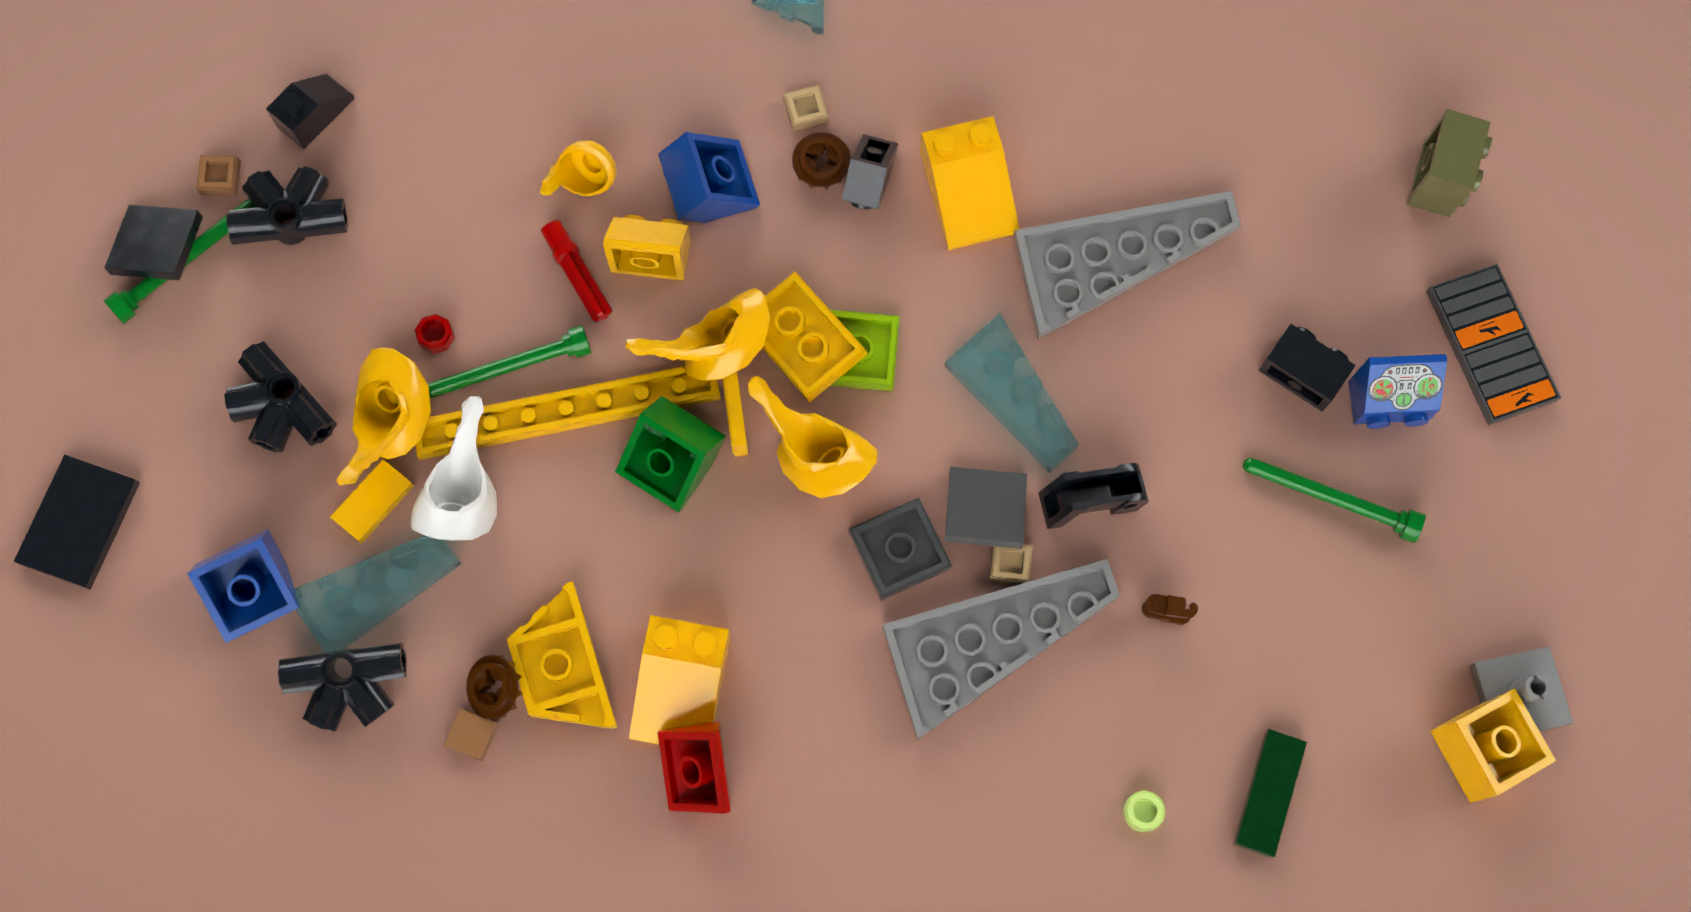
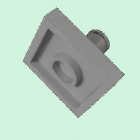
M1550 647L1484 660L1469 665L1481 704L1509 690L1516 689L1539 731L1573 724Z

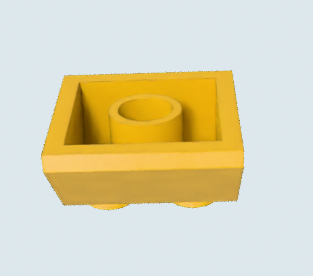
M625 215L624 218L613 217L603 241L610 272L685 281L691 240L688 225H683L682 222L674 219H663L661 222L647 221L638 215Z
M1516 689L1509 690L1473 707L1430 730L1470 803L1498 796L1556 761Z

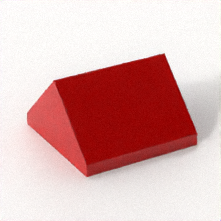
M720 722L657 731L669 811L718 814L731 812V798Z

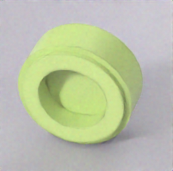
M1138 791L1129 796L1125 801L1123 817L1127 825L1133 830L1149 832L1159 827L1163 822L1165 807L1162 800L1155 793Z

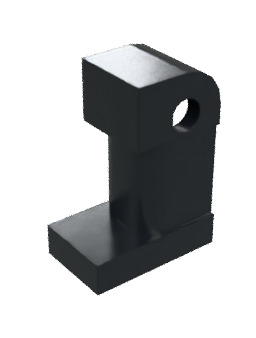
M1138 463L1122 464L1114 468L1080 473L1078 471L1063 473L1038 493L1047 529L1062 527L1079 514L1109 509L1111 515L1139 510L1149 502Z

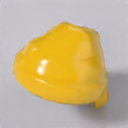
M592 140L577 141L567 146L560 154L556 164L550 167L549 174L542 181L539 193L549 196L562 186L566 190L581 196L602 194L614 183L617 173L616 164L611 154L601 144Z

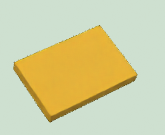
M795 271L765 295L770 322L762 349L809 403L868 355L866 349Z

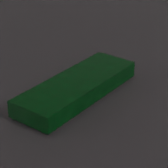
M1271 729L1265 731L1233 845L1270 858L1275 857L1305 752L1306 741Z

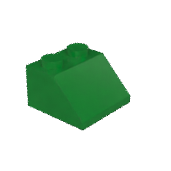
M661 396L640 413L615 473L679 513L712 467L726 436Z

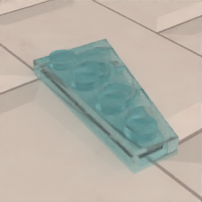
M1000 313L945 361V367L1049 473L1077 449L1079 445Z
M422 536L295 588L300 605L296 611L326 653L340 651L462 563L445 540Z

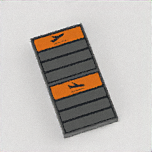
M1498 264L1431 286L1426 291L1488 426L1561 399Z

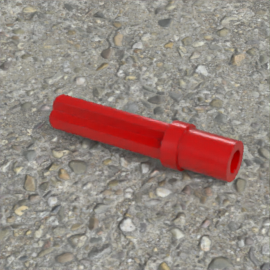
M553 220L541 228L540 232L552 250V256L556 263L561 265L592 320L600 322L607 319L612 313V308L579 254L578 246L571 240L560 220Z

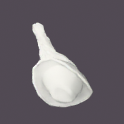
M470 396L462 404V419L457 428L449 455L436 464L414 504L410 518L413 531L430 538L449 541L473 540L490 531L497 516V495L488 474L480 462L476 446L478 423L484 411L481 397Z

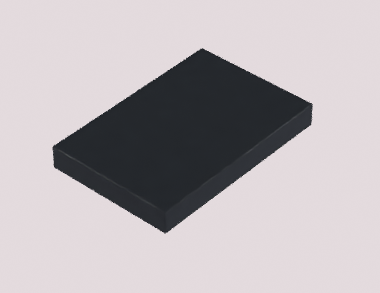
M64 454L13 562L91 590L140 482Z

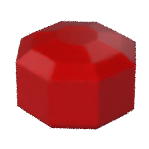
M438 314L422 317L415 328L418 344L422 349L432 354L447 351L455 339L450 321Z

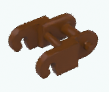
M1152 594L1142 604L1141 609L1143 615L1147 618L1184 625L1197 614L1198 606L1193 602L1189 606L1190 609H1185L1186 598Z

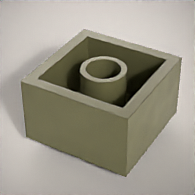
M1446 109L1423 142L1407 205L1450 217L1458 206L1464 207L1470 192L1478 190L1483 178L1484 171L1480 170L1479 166L1481 159L1486 158L1491 147L1492 138L1487 136L1491 122Z

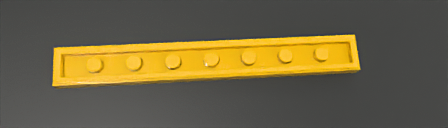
M685 366L486 405L483 406L484 411L478 423L476 446L478 449L638 417L642 411L661 396L681 408L721 400L717 379H696L688 375ZM462 410L429 417L423 436L415 445L419 460L448 455L450 453L457 428L461 423Z

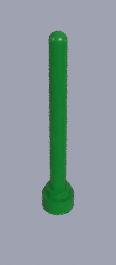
M248 198L234 210L255 208V206ZM226 216L194 240L185 267L229 233ZM144 278L128 292L122 290L117 294L115 291L103 301L119 320L125 324L136 315L134 311L139 308L138 303L164 284L167 279Z
M579 325L567 329L568 333L561 335V340L427 383L429 385L430 399L564 354H568L569 357L576 355L577 358L591 354L592 351L584 327Z
M1247 458L1243 462V469L1248 473L1392 526L1393 531L1399 533V538L1412 543L1418 540L1423 529L1426 514L1409 509L1408 512L1401 510L1398 513L1254 458Z

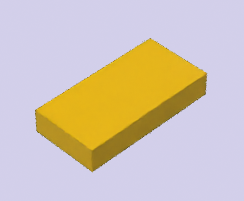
M735 372L723 378L732 453L737 457L748 455L738 375Z
M383 459L330 518L362 544L409 493L414 485Z

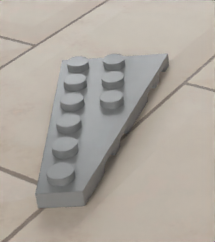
M1232 191L1015 230L1014 240L1038 339L1236 232L1241 223Z
M1108 559L883 624L882 628L917 740L1118 599L1120 594Z

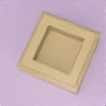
M819 85L784 93V102L793 132L829 122Z
M1023 544L1022 549L993 546L989 581L1016 585L1029 582L1033 545Z

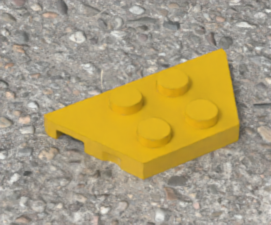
M570 581L562 587L563 590L546 606L540 607L526 625L520 626L507 638L513 662H515V671L522 676L518 681L523 693L528 715L533 718L614 729L618 726L574 582Z

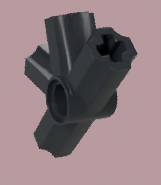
M298 167L285 190L269 170L257 171L249 176L246 183L242 186L243 192L255 208L228 210L226 218L229 238L232 245L279 240L286 245H295L310 236L347 233L348 217L343 198L320 201L329 186V182L326 177L310 167ZM287 219H294L289 224H282Z
M264 341L252 344L242 352L238 363L254 382L226 388L224 397L230 419L234 423L257 418L248 438L251 443L269 451L283 452L293 426L310 446L322 443L332 435L337 423ZM294 388L291 396L281 399V395L285 390Z
M403 643L280 659L278 669L279 685L282 688L283 694L314 690L302 718L311 725L321 729L337 731L348 705L366 727L395 705L378 681L406 678L407 658ZM338 658H344L351 664L352 674L348 679L338 676L335 671V662Z

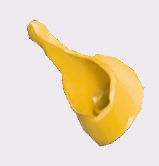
M756 288L736 295L718 309L709 311L702 321L684 329L678 339L672 341L642 338L626 340L625 348L636 356L654 354L660 358L666 357L673 361L676 359L685 360L684 365L687 374L699 380L723 379L747 367L763 348L770 322L766 297L760 290Z
M383 347L372 349L360 367L352 430L358 439L357 452L338 474L336 482L339 486L356 483L363 470L370 467L371 463L377 461L379 457L392 459L406 455L423 436L431 413L429 385L415 362L395 349Z
M757 375L750 378L748 382L749 395L763 406L764 412L769 417L771 424L781 435V441L776 454L782 472L800 491L819 498L844 494L863 481L877 463L878 450L860 434L816 413L801 414L787 408L770 390L764 379Z

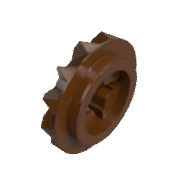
M825 132L813 133L804 137L796 145L792 155V167L798 179L807 183L811 189L813 187H823L827 190L836 183L841 184L843 178L848 173L851 155L847 145L839 137ZM827 150V162L831 165H824L819 172H816V162L812 159H819Z
M486 655L474 663L467 677L466 691L469 703L478 715L486 719L505 718L509 711L517 708L516 698L523 694L518 689V680L522 676L515 672V662L506 660L503 655ZM495 681H502L501 688L497 689V693L486 691L491 689Z

